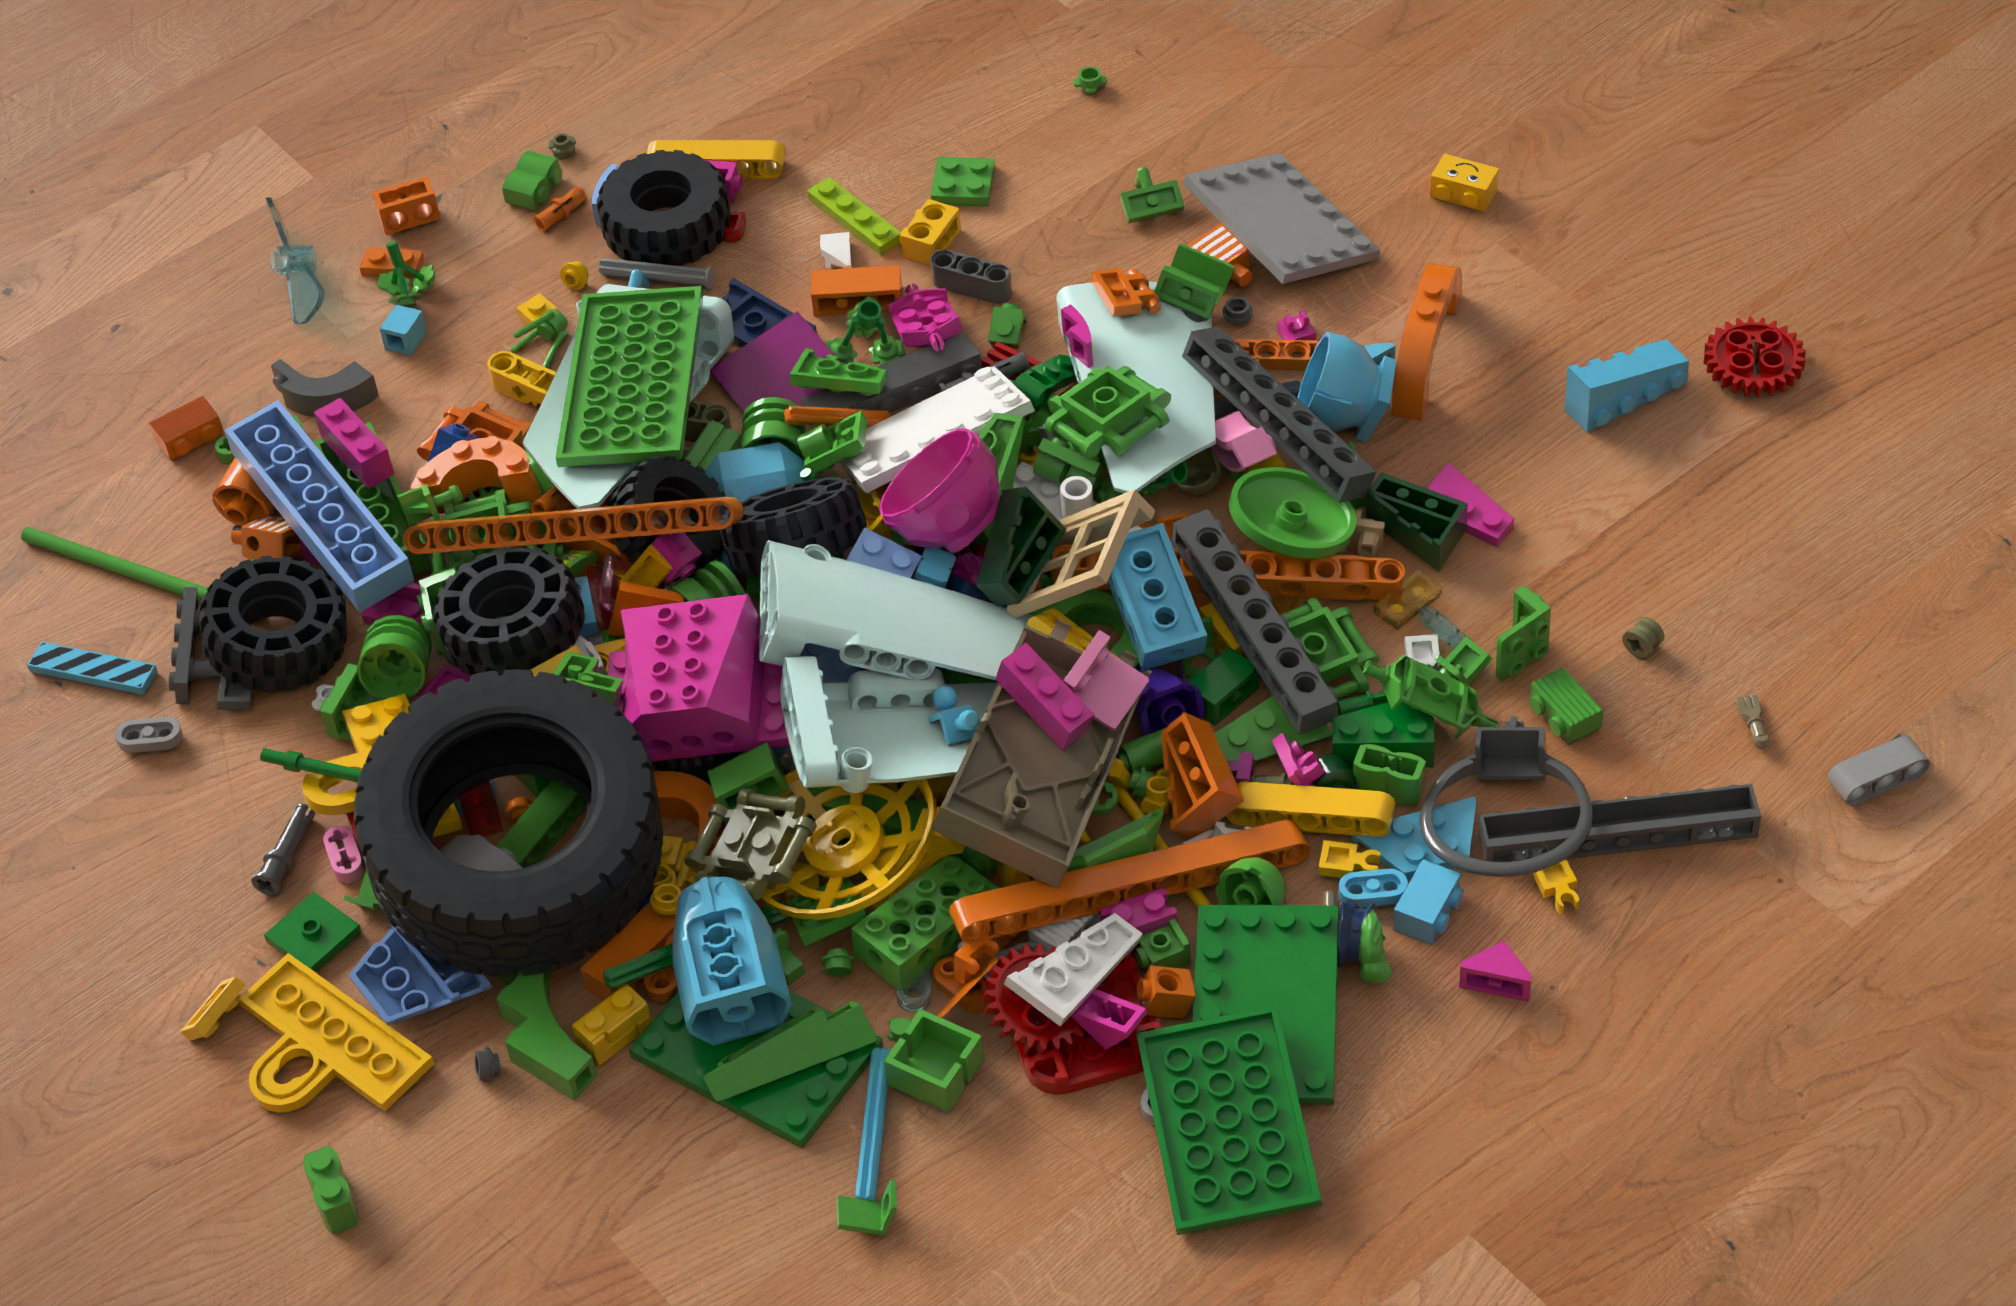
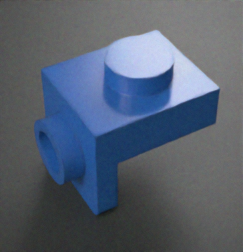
M457 423L439 428L428 462L441 452L451 448L457 441H470L477 439V436L469 433V428Z

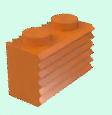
M204 396L149 422L154 440L172 461L175 458H180V456L190 453L192 449L196 450L197 446L201 447L202 444L212 442L218 436H223L224 434L217 412L210 406Z

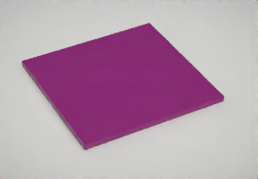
M797 311L715 364L711 368L710 373L743 413L752 402L769 397L788 399L802 406V397L824 388L803 389L800 386L790 385L792 369L805 348L815 350V356L825 359L828 354H834Z

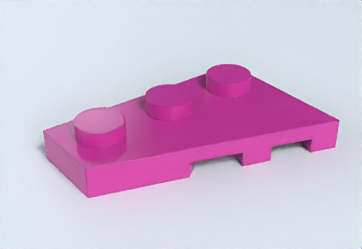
M1449 462L1426 488L1468 503L1467 529L1465 533L1498 547L1514 527V518Z

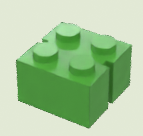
M920 1009L904 1031L905 1039L899 1038L884 1060L887 1085L949 1113L965 1090L964 1082L969 1084L985 1060L982 1036Z

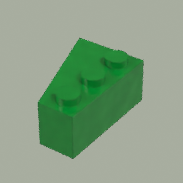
M1389 702L1332 717V754L1344 756L1353 769V762L1360 745L1372 744L1384 747L1392 753L1405 752L1417 755L1426 761V768H1434L1435 741L1433 716L1413 709L1403 702L1393 710Z

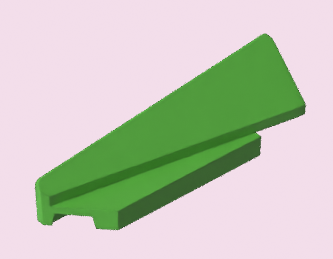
M850 1001L827 1016L823 1009L814 1006L725 1056L717 1063L718 1068L702 1077L713 1098L716 1101H722L874 1043L877 1040V1036L862 1007L854 1001Z

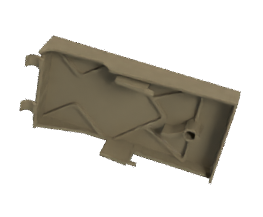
M1057 619L1050 636L1025 625L1013 650L1014 652L1024 643H1027L1062 681L1083 653V651L1064 643L1071 625L1060 619ZM1124 650L1120 659L1133 667L1138 656ZM1147 670L1142 672V674L1149 678L1152 671ZM998 683L931 830L1058 888L1076 851L1141 694L1115 731H1111L1092 719L1088 732L1063 751Z

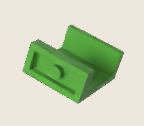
M1180 243L1171 266L1165 265L1163 267L1154 291L1160 299L1209 319L1227 289L1235 266Z

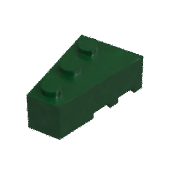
M1026 486L1002 490L976 586L996 606L1021 603L1067 530Z

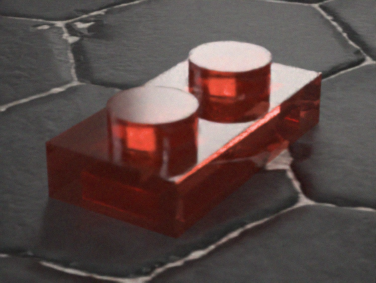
M490 781L475 786L459 797L470 836L478 834L486 837L504 832Z

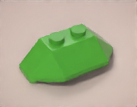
M1159 808L1076 849L1066 872L1152 852L1164 815L1162 809Z

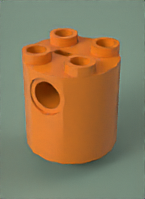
M234 458L212 495L213 504L224 518L238 526H243L259 517L272 516L276 510L275 506L239 461Z

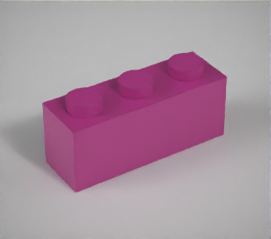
M341 398L314 412L321 438L368 489L394 475L386 446Z
M1024 643L1001 661L996 681L1063 751L1088 732L1094 713L1027 643Z

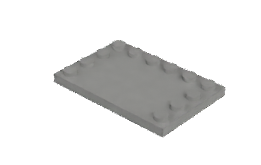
M1281 153L1202 170L1185 176L1184 186L1282 284L1378 260L1380 249Z

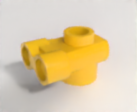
M1164 769L1158 770L1146 783V796L1141 802V809L1145 813L1149 814L1159 808L1162 809L1163 816L1169 813V808L1172 806V802L1167 801V790L1170 789L1169 773L1165 772Z

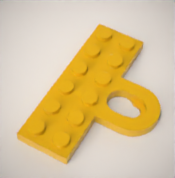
M406 694L343 710V721L357 753L326 762L362 770L372 746L379 736H384V730L400 712L409 713L408 706L410 704ZM308 772L302 782L303 796L307 806L313 811L324 815H342L353 812L356 789L329 794L328 789L338 785L343 779ZM454 803L443 814L433 837L462 829L461 819Z
M289 953L238 999L241 1007L282 1036L255 1062L249 1075V1087L256 1102L268 1111L285 1113L297 1110L309 1103L335 1077H338L371 1103L386 1112L434 1065L431 1055L392 1027L387 1026L381 1019ZM307 1056L314 1060L312 1068L305 1075L293 1078L286 1084L275 1082V1075L291 1059Z

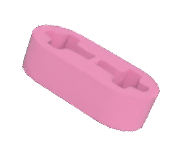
M341 825L330 828L325 833L323 842L334 875L341 883H354L363 876L365 871L353 832L350 828ZM343 840L345 847L338 849L336 842ZM349 860L352 868L345 870L343 862Z

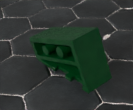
M1381 472L1367 492L1366 518L1385 522L1384 532L1434 569L1440 571L1467 529L1468 503Z

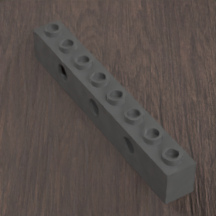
M1752 784L1730 785L1721 788L1695 789L1686 792H1666L1651 796H1631L1624 799L1591 802L1593 821L1589 835L1580 848L1567 859L1756 838L1759 834L1761 814ZM1561 804L1554 807L1527 808L1519 811L1492 812L1480 815L1479 840L1484 861H1520L1551 851L1562 844L1573 833L1579 821L1580 805Z

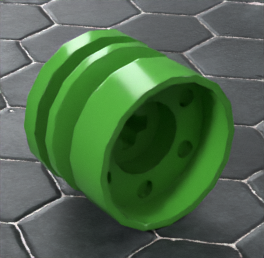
M779 397L762 398L752 402L745 409L742 416L741 449L780 442L805 461V457L799 448L797 437L806 432V425L787 424L784 415L785 409H788L790 406L799 405Z
M717 560L711 561L705 565V568L695 571L694 579L686 577L667 589L680 593L684 597V602L746 594L731 570Z
M391 615L376 620L369 627L357 666L359 681L366 691L377 698L387 699L406 694V697L409 698L421 689L432 651L431 637L425 631L424 626L413 618Z

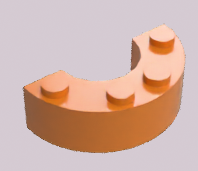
M488 436L470 441H457L451 448L441 452L425 466L421 467L417 471L410 490L427 484L433 497L448 491L450 486L456 485L464 497L480 488L500 487L505 489L511 504L533 501L541 497L540 483L525 451L518 444L506 439L497 438L496 436ZM444 506L437 508L439 514L445 513Z

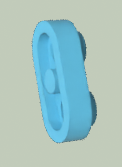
M1396 869L1351 872L1344 875L1339 881V899L1341 901L1348 899L1356 903L1360 908L1368 907L1372 903H1375L1376 906L1397 904L1408 886V880L1401 871Z

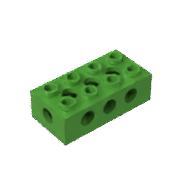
M955 854L948 855L851 928L853 955L897 990L903 992L931 970L939 960L954 952L958 944L963 941L949 915V908L953 902L965 896L999 888Z

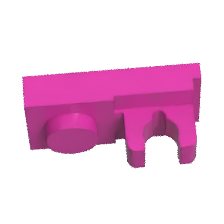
M1283 733L1272 740L1291 781L1295 785L1314 786L1312 782L1325 772L1319 764L1320 761L1312 751L1305 753L1302 746L1296 740L1291 743Z

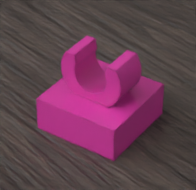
M1300 310V315L1290 317L1287 314L1283 320L1277 322V332L1282 340H1316V331L1304 310Z

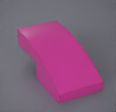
M1070 304L1061 309L1063 334L1069 338L1070 353L1089 368L1093 366L1091 333L1083 316Z

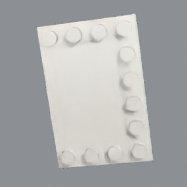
M995 366L992 368L985 367L978 370L974 374L975 376L867 428L865 446L862 452L852 459L845 458L839 462L863 491L868 493L891 482L914 456L946 433L960 428L969 429L971 432L980 435L995 413L1024 417L1034 412L1035 410L1030 399Z

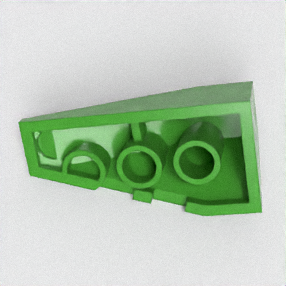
M995 413L979 436L995 457L999 478L998 492L1001 494L1002 490L1013 488L1025 419L1019 416ZM993 521L972 543L987 545Z

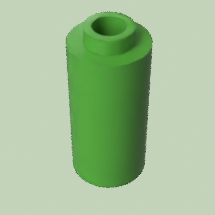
M1165 728L1120 745L1116 758L1125 763V767L1131 775L1133 770L1140 771L1143 766L1146 767L1145 770L1147 771L1164 764L1161 732Z

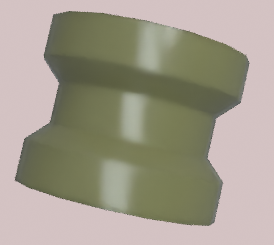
M1641 617L1634 624V628L1625 632L1622 641L1632 655L1644 659L1653 652V647L1659 646L1664 641L1665 635L1656 621L1648 617Z

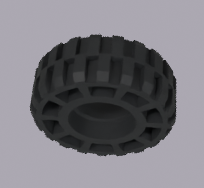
M657 150L655 153H643L637 155L632 160L624 161L618 169H613L610 172L606 181L603 182L597 198V209L603 238L606 240L607 246L615 254H618L621 259L628 261L683 266V264L689 262L694 263L700 260L701 256L711 253L717 243H721L724 238V231L726 227L730 226L731 221L727 188L722 174L709 161H703L696 154H686L680 150H674L673 152ZM663 207H676L667 211L653 212V210Z
M824 477L822 479H810L804 482L788 484L748 498L741 502L744 509L741 521L728 528L720 529L730 566L740 574L756 575L761 574L762 554L768 540L802 549L807 545L816 544L824 547L832 556L847 550L850 546H854L864 527L867 528V522L856 486L847 478ZM729 509L721 516L726 521L730 518Z
M515 546V548L507 549L503 547L495 549L494 552L488 554H480L475 557V560L461 565L453 576L450 575L445 581L443 590L439 591L433 611V619L446 654H448L450 661L455 667L470 676L489 671H497L498 676H503L505 670H531L568 650L571 645H575L581 633L580 630H582L585 614L583 612L584 604L570 568L560 558L540 548L529 549L526 546ZM523 608L511 616L496 619L506 612Z
M262 556L257 560L251 561V559L242 561L238 566L225 570L219 579L216 578L207 588V593L201 600L199 617L203 652L209 659L210 665L218 673L223 672L224 678L234 684L238 682L244 688L253 691L260 689L268 693H276V690L286 689L287 691H292L304 684L308 686L317 681L321 674L325 675L334 667V662H337L344 652V644L347 641L346 603L342 598V591L334 581H331L330 576L321 569H315L309 562L303 560L299 562L292 557L282 556V558ZM267 617H285L297 622L295 625L279 631H265L250 626L255 621Z

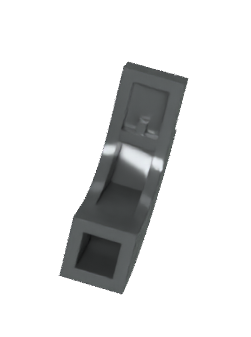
M281 359L271 365L274 374L273 383L277 390L282 393L286 407L302 415L315 417V411L339 398L352 411H355L379 397L373 374L355 361L341 371L322 378H311L301 375Z

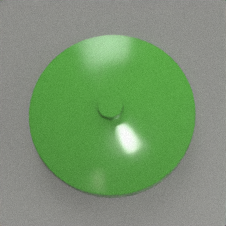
M1269 467L1250 471L1236 481L1229 499L1230 515L1238 528L1246 536L1269 550L1287 556L1323 558L1334 555L1348 546L1356 528V513L1350 501L1339 503L1309 474L1295 469Z

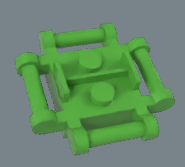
M1109 366L1102 370L1095 368L1087 374L1088 377L1076 386L1061 396L1055 395L1048 400V407L1053 414L1046 420L1045 429L1053 435L1059 434L1080 448V452L1088 458L1095 457L1100 451V447L1105 444L1110 446L1117 456H1122L1129 451V446L1155 428H1162L1169 423V416L1164 408L1169 405L1171 394L1163 388L1157 389L1136 376L1134 370L1127 366H1123L1117 371ZM1145 416L1148 417L1146 420H1144L1139 425L1128 431L1123 436L1119 435L1123 431L1134 425L1136 422L1144 418ZM1070 421L1076 424L1077 431L1066 424Z
M505 489L495 491L494 495L457 505L454 502L444 506L445 515L442 518L443 520L526 514L532 513L530 510L532 503L524 501L510 505ZM509 523V534L515 538V532L512 528V524ZM479 526V536L485 540L486 531L482 526ZM450 528L449 537L453 542H456V533ZM525 545L529 549L539 548L537 545ZM498 548L447 552L449 568L447 569L445 568L443 552L431 553L433 566L431 576L454 567L458 570L464 563L468 564L475 560L476 556L494 552Z
M1314 597L1306 600L1303 606L1283 613L1290 632L1294 638L1301 640L1305 654L1311 663L1317 664L1325 683L1347 674L1351 678L1350 681L1333 687L1338 699L1355 692L1361 694L1369 690L1368 680L1361 668H1364L1368 660L1377 664L1380 658L1374 649L1369 648L1352 621L1353 615L1348 607H1341L1330 612L1328 607L1322 608L1319 601Z

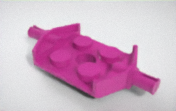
M912 283V288L910 284L907 285V294L888 305L891 318L904 346L917 348L932 346L935 351H939V345L940 349L943 350L945 347L944 340L960 333L962 330L960 317L955 314L948 300L946 289L918 290V286Z

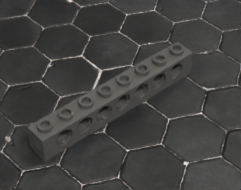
M1212 327L1191 331L1182 357L1258 428L1262 426L1266 434L1273 438L1275 444L1339 503L1366 497L1377 472L1221 328Z
M1206 509L1174 522L1172 533L1174 547L1297 733L1300 735L1332 722V717H1335L1338 705L1335 691L1333 688L1327 687L1322 679L1319 667L1316 663H1311L1305 654L1301 640L1294 638L1284 615L1278 614L1269 593L1261 589L1253 569L1245 565L1237 545L1233 542L1231 543L1225 535L1224 527L1220 520H1215L1210 511Z

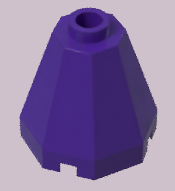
M1158 667L1143 671L1141 668L1137 669L1141 673L1147 670L1152 671L1149 682L1142 691L1136 705L1139 729L1144 736L1168 727L1184 712L1199 719L1203 717L1205 711L1202 692L1195 684Z

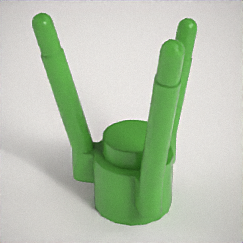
M549 309L543 316L513 334L514 338H519L533 330L511 349V352L516 353L538 335L545 340L555 339L543 364V367L548 368L561 342L568 336V333L565 331L568 326L567 319L561 312Z

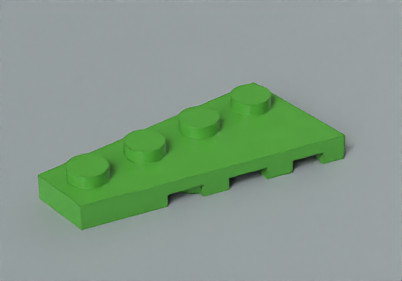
M1274 696L1214 733L1226 761L1239 760L1240 752L1254 753V763L1261 760L1263 762L1278 755L1272 740L1281 733L1291 743L1296 740L1302 748L1318 741L1323 742L1332 739V731L1327 724L1299 735Z

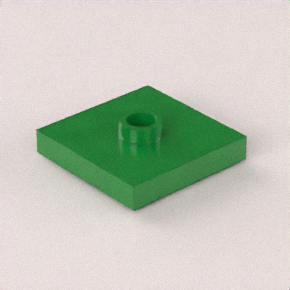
M313 891L267 931L264 937L267 943L283 955L289 953L311 970L317 972L357 937L362 930L357 922Z

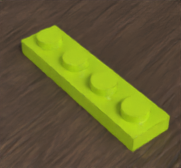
M830 177L807 190L808 199L880 256L900 244L901 232Z

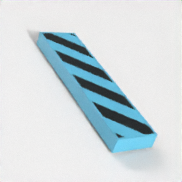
M42 641L27 664L29 671L32 673L145 695L158 673L155 664Z

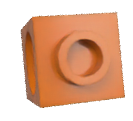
M1150 965L1143 979H1140L1137 986V997L1141 1000L1142 1006L1146 1008V1015L1178 1019L1185 1018L1196 997L1190 969Z

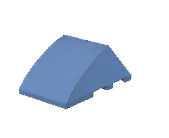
M392 925V928L380 943H374L349 974V978L387 1026L407 1021L435 1008L493 988L482 973L478 975L457 970L452 966V963L446 966L425 955L421 950L407 942Z

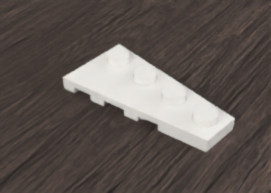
M1114 913L1082 932L1077 939L1070 943L1066 941L1044 958L1039 957L1019 973L1015 971L1007 976L1004 985L1061 1027L1138 944L1143 933Z

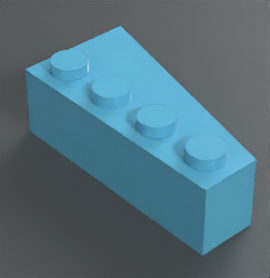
M1665 339L1636 347L1631 354L1626 355L1623 351L1614 353L1612 359L1603 362L1597 358L1589 360L1585 367L1580 368L1577 364L1568 366L1565 411L1586 432L1604 426L1609 421L1623 414L1630 413L1633 409L1649 401H1654L1659 396L1673 389L1680 388L1683 384L1687 383L1689 360Z

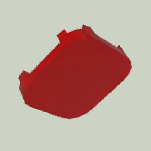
M1132 956L1125 957L1096 989L1143 1007L1141 1000L1137 997V986L1140 981L1138 965ZM1010 989V991H1011L1013 994H1015L1016 996H1019L1018 994H1016L1014 991H1012V990ZM1145 1015L1128 1038L1107 1050L1088 1032H1083L1084 1036L1079 1043L1073 1041L1068 1051L1060 1045L1058 1051H1050L1046 1047L1044 1053L1038 1054L1036 1047L1032 1046L1026 1054L1023 1049L1024 1043L1021 1042L1015 1048L1025 1075L1033 1086L1042 1092L1050 1094H1067L1144 1071L1136 1033L1161 1028L1160 1020H1157L1156 1016ZM1028 1017V1020L1032 1024L1037 1026L1041 1025V1023L1036 1018Z

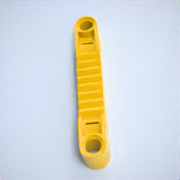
M500 351L493 354L487 363L494 390L524 404L532 402L535 407L542 404L556 374L555 371L508 351Z

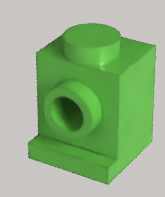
M1175 918L1168 920L1167 926L1142 935L1137 944L1138 948L1134 949L1136 960L1142 969L1147 968L1148 970L1150 965L1182 968L1191 964L1190 943Z

